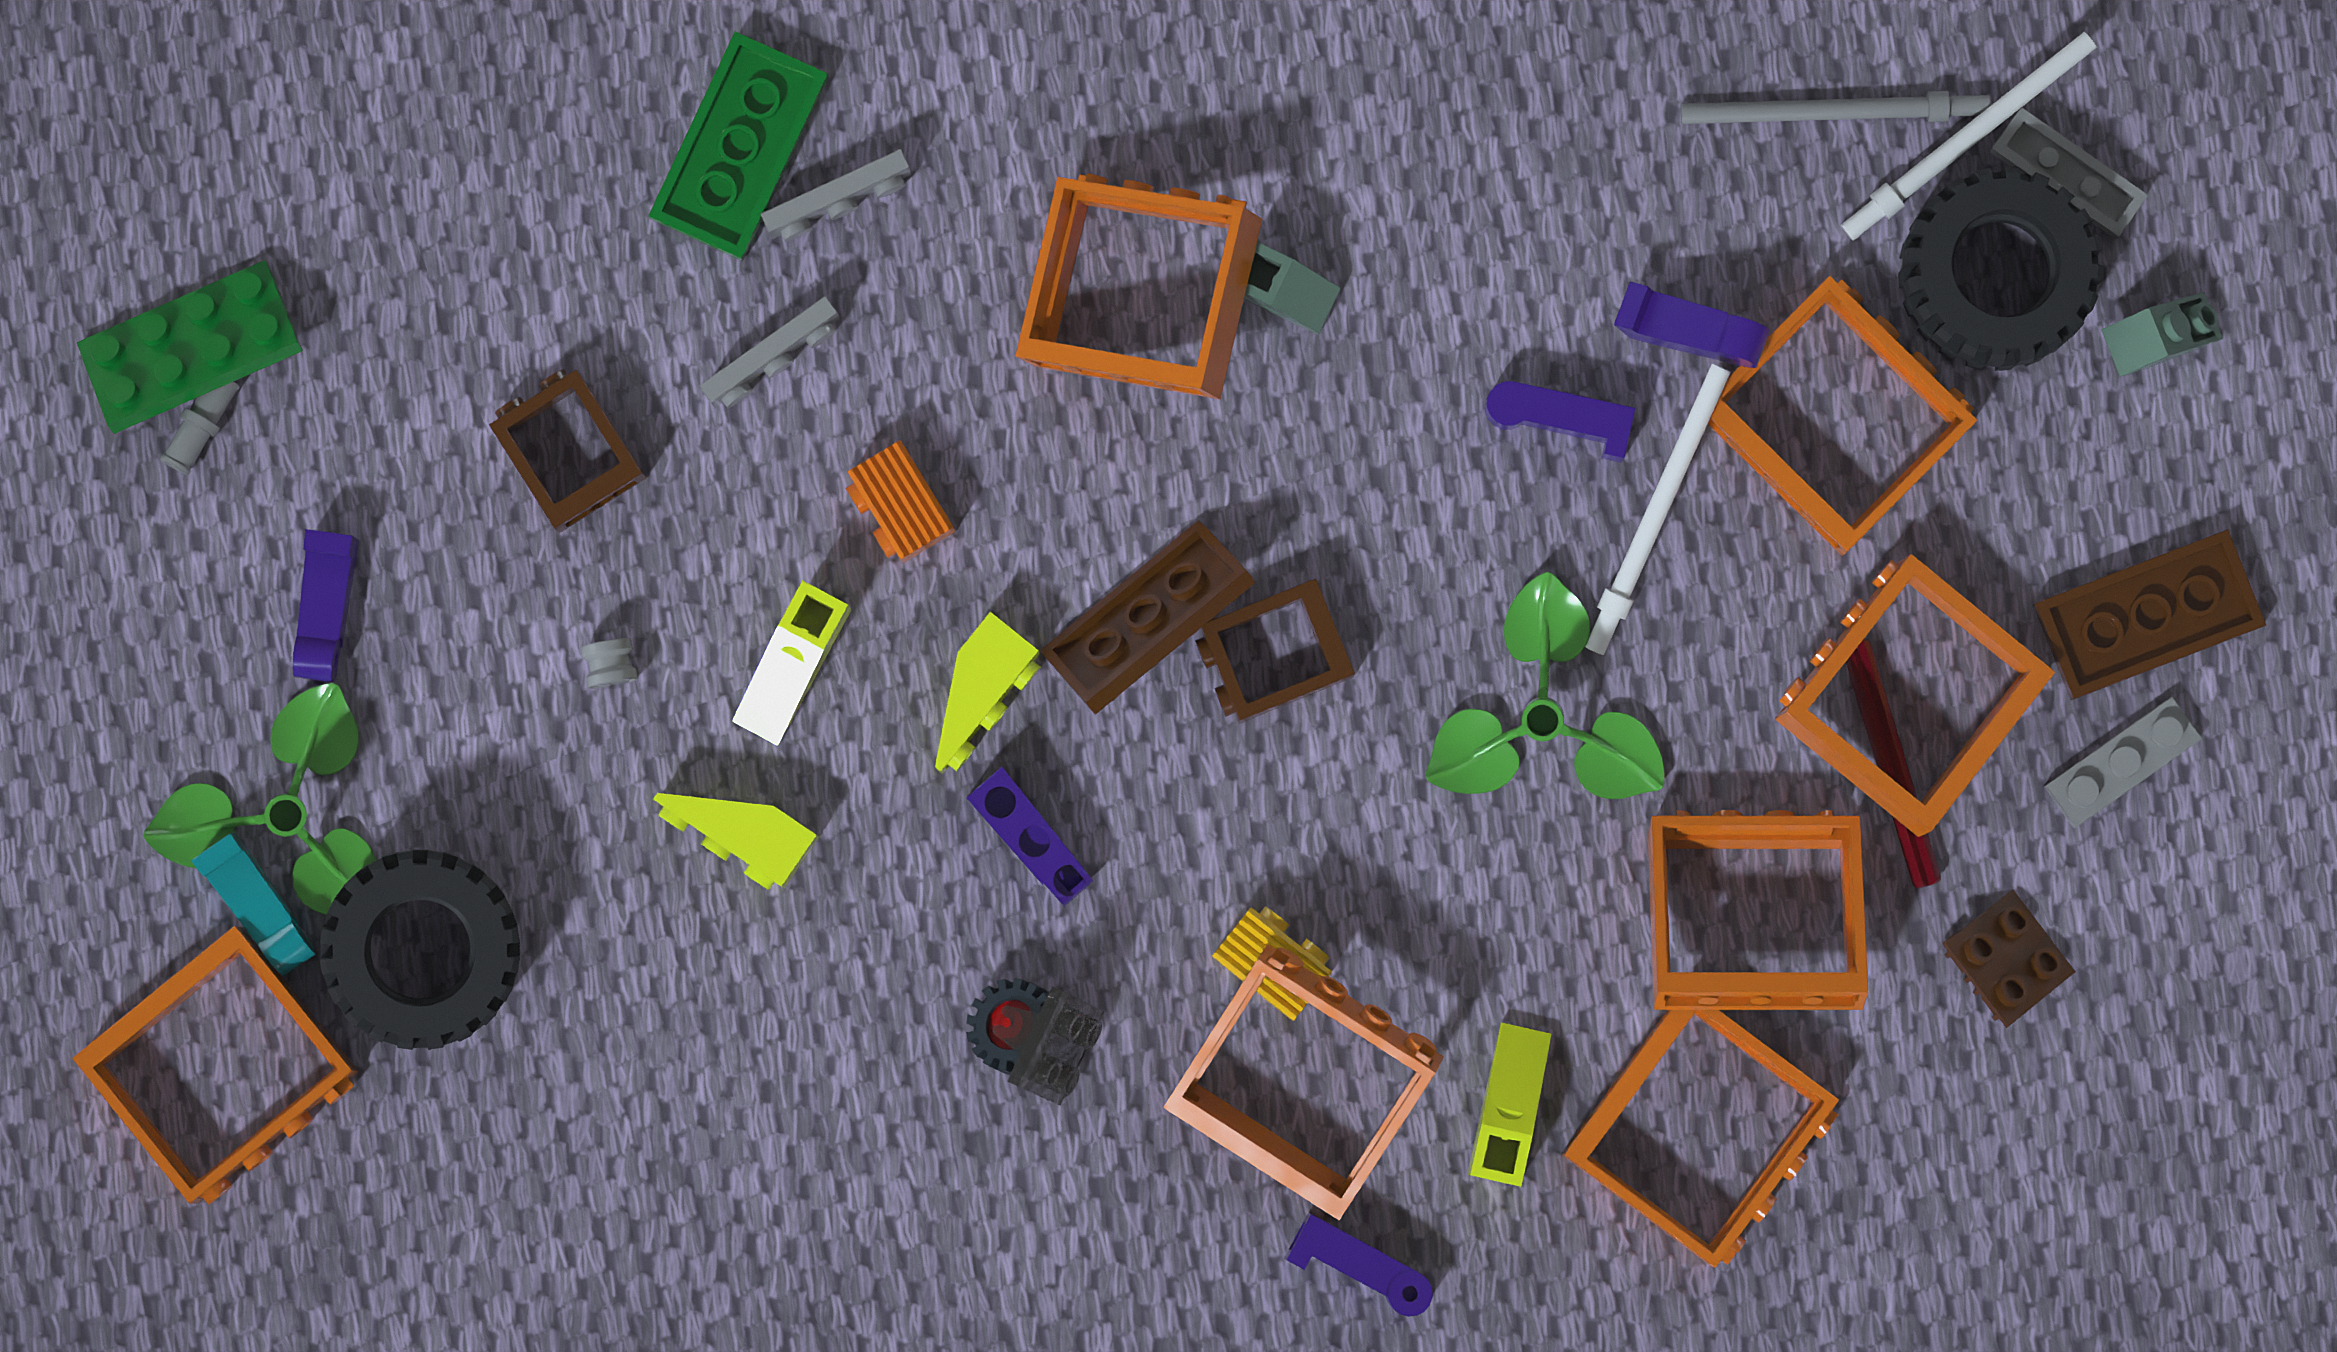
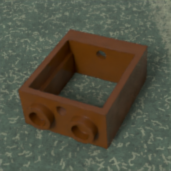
M565 369L557 371L544 379L538 385L541 392L524 402L521 397H517L504 404L495 412L498 419L489 424L552 526L559 533L646 479L581 374L577 370L567 374ZM576 392L620 463L555 504L510 432L568 395Z
M1316 578L1207 622L1200 628L1204 637L1195 640L1205 668L1208 669L1216 666L1223 685L1214 689L1225 716L1227 717L1235 713L1239 724L1355 676ZM1300 601L1329 671L1247 704L1218 634Z

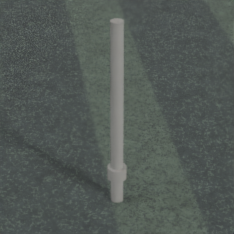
M1927 91L1926 97L1683 103L1680 106L1681 124L1927 117V122H1948L1950 116L1980 115L1990 107V96H1949L1948 91Z

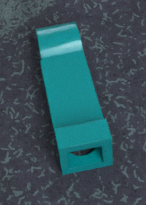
M236 832L228 834L191 860L201 875L208 879L251 935L268 961L282 976L287 975L316 955L314 947L299 927V922Z

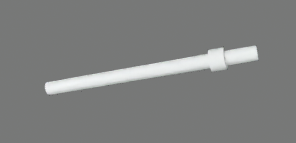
M2085 32L2080 34L1889 186L1887 183H1884L1869 195L1872 199L1869 203L1840 226L1851 240L1854 241L1884 216L1890 219L1905 207L1904 200L2095 50L2097 46Z
M1711 364L1611 589L1605 588L1597 608L1601 609V612L1585 646L1589 650L1604 655L1620 618L1625 620L1634 602L1630 598L1631 593L1731 372L1727 369Z

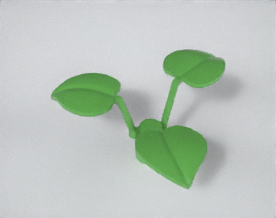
M1542 573L1522 588L1512 602L1504 623V639L1511 655L1522 662L1540 659L1538 698L1530 701L1525 707L1522 714V725L1505 733L1502 731L1499 719L1485 710L1465 709L1448 718L1436 736L1431 759L1426 771V779L1433 785L1451 792L1464 794H1479L1499 789L1514 777L1520 763L1517 751L1508 741L1527 734L1530 738L1543 742L1555 738L1560 733L1563 736L1573 737L1585 742L1575 755L1574 766L1580 783L1592 794L1606 799H1623L1646 792L1658 791L1663 788L1664 765L1659 747L1649 730L1639 720L1622 712H1606L1595 720L1592 732L1589 734L1564 724L1562 707L1557 701L1548 697L1549 659L1556 662H1567L1574 659L1587 645L1590 636V620L1585 607L1553 573Z
M335 683L319 685L299 694L280 711L273 723L270 737L273 754L280 761L292 764L298 763L288 794L284 793L273 797L268 802L264 814L231 818L232 803L222 790L205 783L184 786L167 798L155 818L144 830L143 836L146 842L170 861L186 867L196 868L191 860L228 834L235 832L233 827L266 824L274 834L287 837L297 834L312 851L304 853L297 859L292 874L293 887L299 899L307 907L327 915L332 902L344 884L360 869L376 861L373 851L367 842L355 832L344 828L334 829L319 844L304 828L307 811L304 803L297 796L307 767L319 775L334 774L351 762L358 747L359 733L356 721L340 687Z

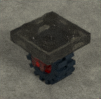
M1014 978L1013 982L1007 979L997 981L998 988L996 989L988 985L982 990L986 998L983 1001L975 998L971 1005L978 1009L976 1016L967 1015L966 1024L973 1026V1031L966 1032L967 1039L976 1045V1047L972 1048V1051L976 1057L984 1060V1064L1010 1075L1007 1082L1057 1105H1061L1064 1097L1069 1096L1078 1083L1080 1076L1078 1067L1086 1050L1091 1049L1099 1039L1102 1031L1101 1019L1104 1011L1053 986L1050 992H1048L1044 988L1023 979Z

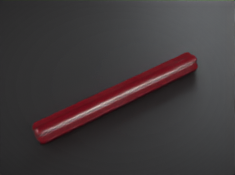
M1864 638L1847 659L1846 665L1876 765L1918 800L1872 645L1868 638ZM1892 816L1913 886L1915 888H1923L1937 884L1941 880V875L1928 833L1918 837Z

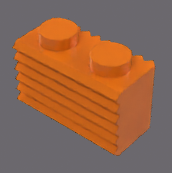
M901 440L848 471L854 483L845 489L860 514L871 510L880 525L872 533L887 558L897 553L902 563H905L956 532Z

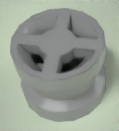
M631 638L606 640L580 647L582 658L589 664L590 673L586 677L588 689L603 688L638 680L637 669L630 665L629 654L633 649Z

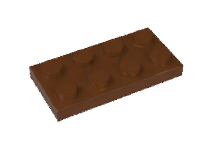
M1198 520L1043 647L1040 652L1096 715L1256 582L1238 560Z
M2228 529L2033 604L2070 700L2077 699L2266 626Z

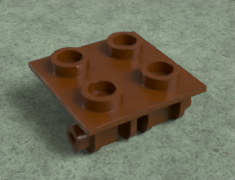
M2013 889L1962 930L1955 932L1942 942L1947 949V952L1944 954L1946 958L1951 957L1960 971L1966 974V977L1963 978L1964 982H1972L1976 988L1972 991L1974 995L1981 994L1982 1000L1993 1013L1992 1019L1994 1021L2000 1019L2006 1028L2076 972Z

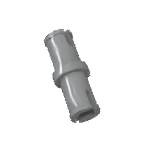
M231 382L197 397L190 410L184 408L179 417L183 422L164 455L159 460L188 476L191 472L190 469L209 437L215 438L220 428L217 426V423L240 386L235 382Z

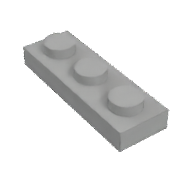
M2022 107L1989 151L2010 167L2021 168L2022 175L2031 177L2037 172L2049 177L2048 185L2057 191L2065 187L2075 196L2070 201L2078 211L2085 208L2093 221L2092 223L2114 239L2121 235L2148 196L2141 189Z
M899 149L761 213V217L772 239L782 235L785 242L791 241L811 231L812 226L810 222L829 214L831 220H835L852 213L859 208L856 200L873 192L876 193L877 198H883L905 187L903 179L912 174L902 150Z
M824 296L699 387L714 408L721 403H724L727 408L736 405L753 391L748 385L763 373L772 378L784 371L794 362L790 354L805 343L814 348L830 338L836 332L832 324L840 319L838 313L826 296Z
M2170 697L2050 781L2044 788L2072 827L2077 828L2202 738L2173 697Z

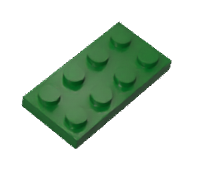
M734 31L648 215L649 219L743 261L762 222L761 213L767 211L826 85L829 78L828 73Z
M266 260L76 342L107 426L113 434L303 351L276 280Z

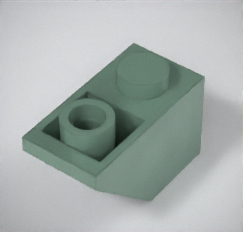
M1257 242L1244 300L1319 335L1341 288L1298 261Z
M2205 292L2149 307L2101 329L2120 377L2148 369L2223 339L2218 327L2216 311L2209 304Z

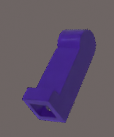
M1631 281L1614 322V326L1629 338L1748 368L1757 367L1770 333L1767 327L1750 319L1728 315V312L1653 291L1648 286Z
M1505 381L1497 384L1490 391L1485 402L1486 416L1497 428L1512 430L1520 425L1601 442L1604 443L1602 459L1621 463L1625 458L1635 408L1514 381Z
M305 529L303 550L306 552L297 636L293 651V676L296 678L332 683L335 681L340 649L343 648L359 542L352 535Z
M1003 767L999 768L966 797L1042 885L1044 884L1064 907L1094 882Z
M1309 1212L1284 1257L1285 1260L1303 1270L1307 1267L1311 1257H1314L1386 1296V1300L1392 1309L1407 1317L1417 1316L1425 1312L1433 1298L1432 1286L1429 1280L1421 1273Z

